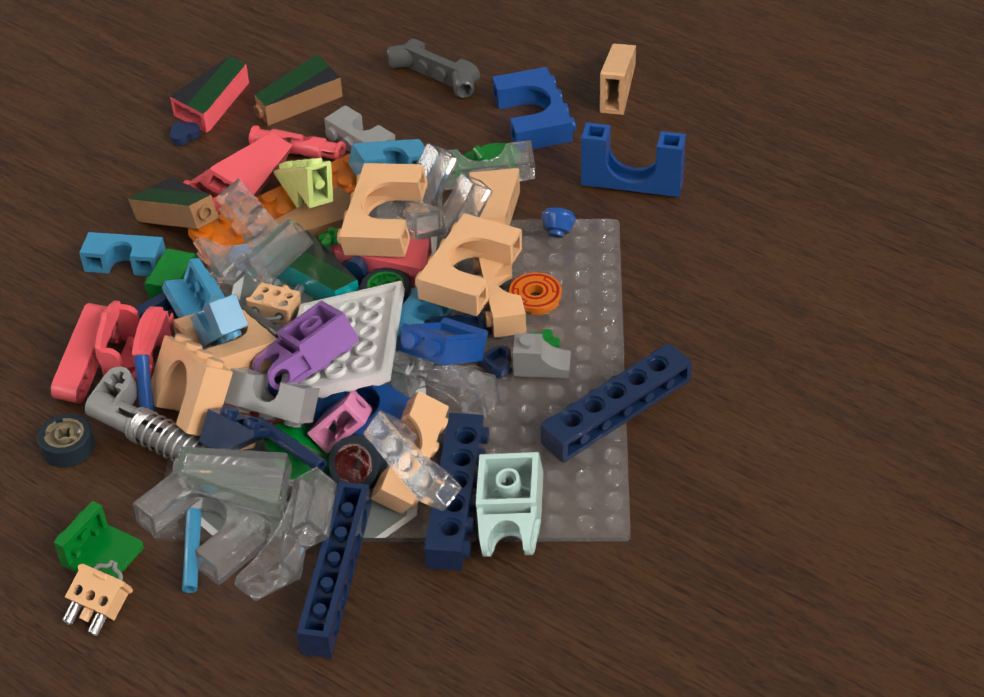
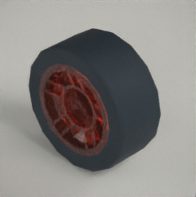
M353 435L342 438L333 446L329 454L328 467L330 475L337 485L339 481L369 485L370 489L375 487L381 472L387 468L388 459L385 449L379 441L366 435ZM355 458H359L361 460L362 464L360 468H356L358 464Z

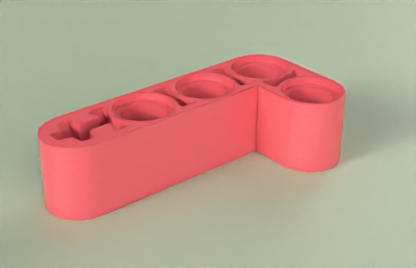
M87 303L84 306L51 385V395L54 399L78 404L85 400L100 364L95 352V342L101 321V313L105 312L108 306ZM117 321L108 340L109 343L120 344L122 342Z

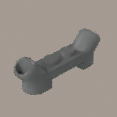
M412 38L403 45L389 46L387 49L388 64L391 69L410 68L453 87L455 95L461 99L469 98L473 95L474 84L480 79L479 70L473 63L462 58L455 63L426 51L425 43Z

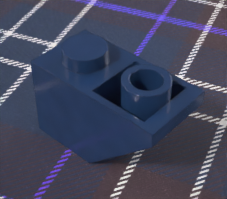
M222 405L219 408L208 409L199 442L220 453L232 452L269 436L272 429L262 425V421L258 418L238 413L239 409L234 406Z

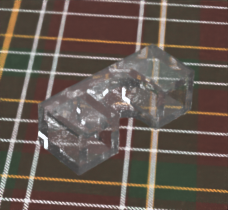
M239 178L216 197V200L222 206L218 210L228 221L234 220L230 223L231 226L240 235L245 234L242 239L252 250L257 247L263 253V250L274 246L287 235Z

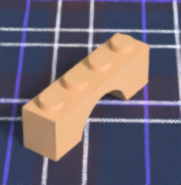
M473 257L474 273H479L476 276L488 279L489 300L483 309L487 308L488 310L485 311L486 326L492 327L494 338L515 335V333H526V313L521 295L511 294L500 288L503 283L512 279V265L486 258Z
M420 391L407 402L399 426L406 433L410 441V460L406 464H390L382 471L370 499L400 514H403L410 507L414 508L421 497V492L418 491L420 484L426 480L430 472V467L427 466L428 462L436 454L439 447V442H437L438 435L444 431L448 423V418L445 416L449 406Z

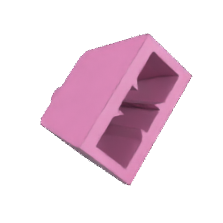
M356 391L348 392L322 414L307 434L328 454L338 441L349 437L366 423L372 409ZM332 423L336 427V432L329 430Z

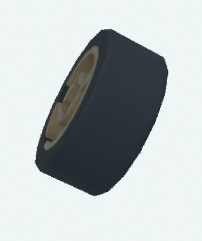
M61 414L52 417L41 426L37 435L43 459L50 465L60 468L72 467L82 463L89 458L95 447V439L89 421L76 414Z

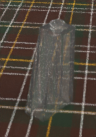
M181 446L179 458L176 457L174 460L173 473L177 475L183 488L276 521L283 520L292 472V465L287 453Z

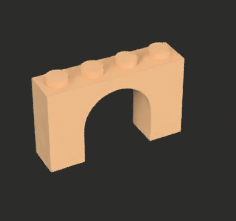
M364 163L361 174L357 175L355 191L350 195L349 208L344 212V222L342 228L338 230L337 241L341 244L344 255L405 257L411 239L406 220L377 219L368 215L375 207L388 201H422L428 184L423 164Z
M464 213L459 221L453 224L448 236L442 239L436 253L429 257L423 271L418 272L415 279L418 299L478 316L489 300L488 279L459 271L453 266L461 260L473 257L486 258L512 265L522 250V229Z
M242 310L248 326L240 330L242 335L230 342L214 347L211 345L202 347V349L212 352L214 358L224 361V366L228 369H252L254 358L277 339L255 319L250 317L245 310ZM194 314L173 320L175 335L179 333L192 337V342L201 344L190 318ZM265 359L261 362L259 366L260 372L271 367L273 364L271 359Z
M176 333L175 337L165 335L151 379L153 405L155 407L180 411L176 425L187 434L201 436L208 409L222 407L233 372L224 366V361L214 358L212 352L203 350L201 344L192 342V337Z

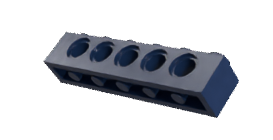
M670 343L654 350L649 356L633 363L628 369L619 375L611 377L608 382L597 389L591 390L578 401L570 403L556 415L548 417L540 424L541 444L562 463H565L691 381L692 360Z
M449 413L424 547L426 568L462 571L464 559L470 558L471 541L468 540V535H473L475 528V517L471 516L472 511L477 512L475 491L478 480L479 455L486 454L483 444H488L489 427H484V415Z
M339 481L296 633L302 655L332 658L372 507L369 485Z

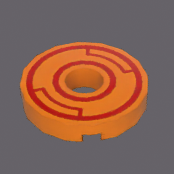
M532 272L523 274L515 278L509 288V293L521 295L524 309L526 312H530L531 315L548 314L559 306V301L562 299L560 282L553 276L545 273ZM531 293H540V295H537V296H533V295H530V294H531Z

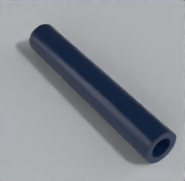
M263 417L259 418L262 421V425L272 429L271 434L266 437L315 472L320 473L325 469L326 460Z

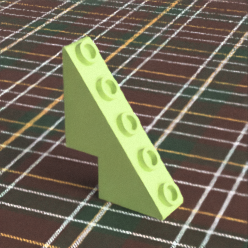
M321 157L291 160L278 164L279 169L273 171L297 208L305 203L309 208L333 202L330 161H322Z

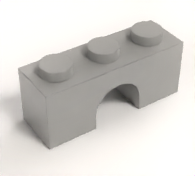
M346 105L324 118L326 137L335 143L345 142L346 150L351 152L353 143L395 141V134L380 125L363 131L362 115Z
M248 368L230 369L233 374L224 403L235 405L234 407L238 408L239 412L251 413V410L259 412V417L267 420L283 419V424L291 427H301L303 423L313 422L320 388L295 381L280 382L278 395L274 399L268 391L266 373Z

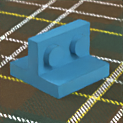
M200 258L189 259L184 279L164 281L162 290L178 318L202 311L203 307L209 303L225 298L214 277L210 276L209 271L204 267Z

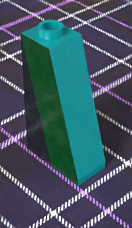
M308 230L263 250L265 267L269 274L293 287H296L297 284H302L305 287L304 293L317 300L359 291L358 280Z

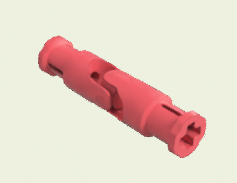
M256 125L251 128L249 133V144L254 143L271 132L287 141L286 138H292L290 154H301L314 159L321 157L322 159L333 160L346 155V144L343 141L338 143L329 142L321 137H305L302 134L278 129L270 131L260 129Z

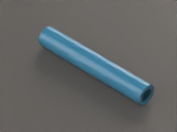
M190 508L186 512L182 591L185 593H194L198 588L202 513L198 508Z

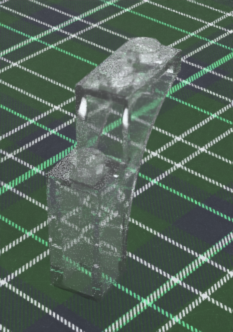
M287 218L272 232L247 244L220 245L202 236H199L193 244L198 250V257L210 267L211 276L218 283L223 282L233 286L246 273L255 282L260 281L270 284L313 244V241L299 223Z
M318 467L294 479L287 509L274 534L254 560L236 575L235 586L254 601H258L301 579L306 549L329 538L337 484Z

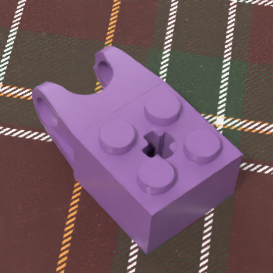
M321 300L276 332L279 337L254 358L252 370L260 372L259 366L261 362L265 359H271L273 364L266 373L267 381L273 389L279 391L280 384H276L274 381L276 377L288 373L285 382L295 381L299 383L313 373L327 368L330 361L340 354L350 351L353 345L360 339L346 315Z

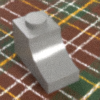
M515 333L513 347L514 376L569 378L571 351L551 346L543 339V334Z

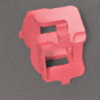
M120 301L110 303L105 312L101 313V321L95 342V352L97 360L101 365L103 376L110 369L121 366L130 371L137 383L134 356L146 354L149 357L150 376L152 379L155 369L153 353L156 346H162L165 335L174 337L173 313L169 317L168 311H164L163 307L150 306L140 319L139 313L134 307L121 304ZM116 321L121 338L126 342L121 356L116 350L105 348Z

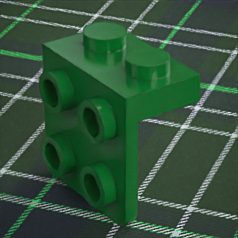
M94 501L84 510L80 511L76 519L53 542L60 564L76 573L79 571V564H85L94 568L95 565L99 563L107 564L110 560L117 562V569L123 572L144 548L141 540L108 525L102 505ZM112 566L98 569L103 573L118 578Z

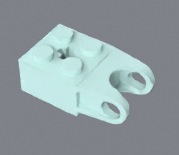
M539 452L479 455L476 508L479 540L483 557H490L497 542L507 536H514L522 540L525 555L534 554L541 524L543 468Z

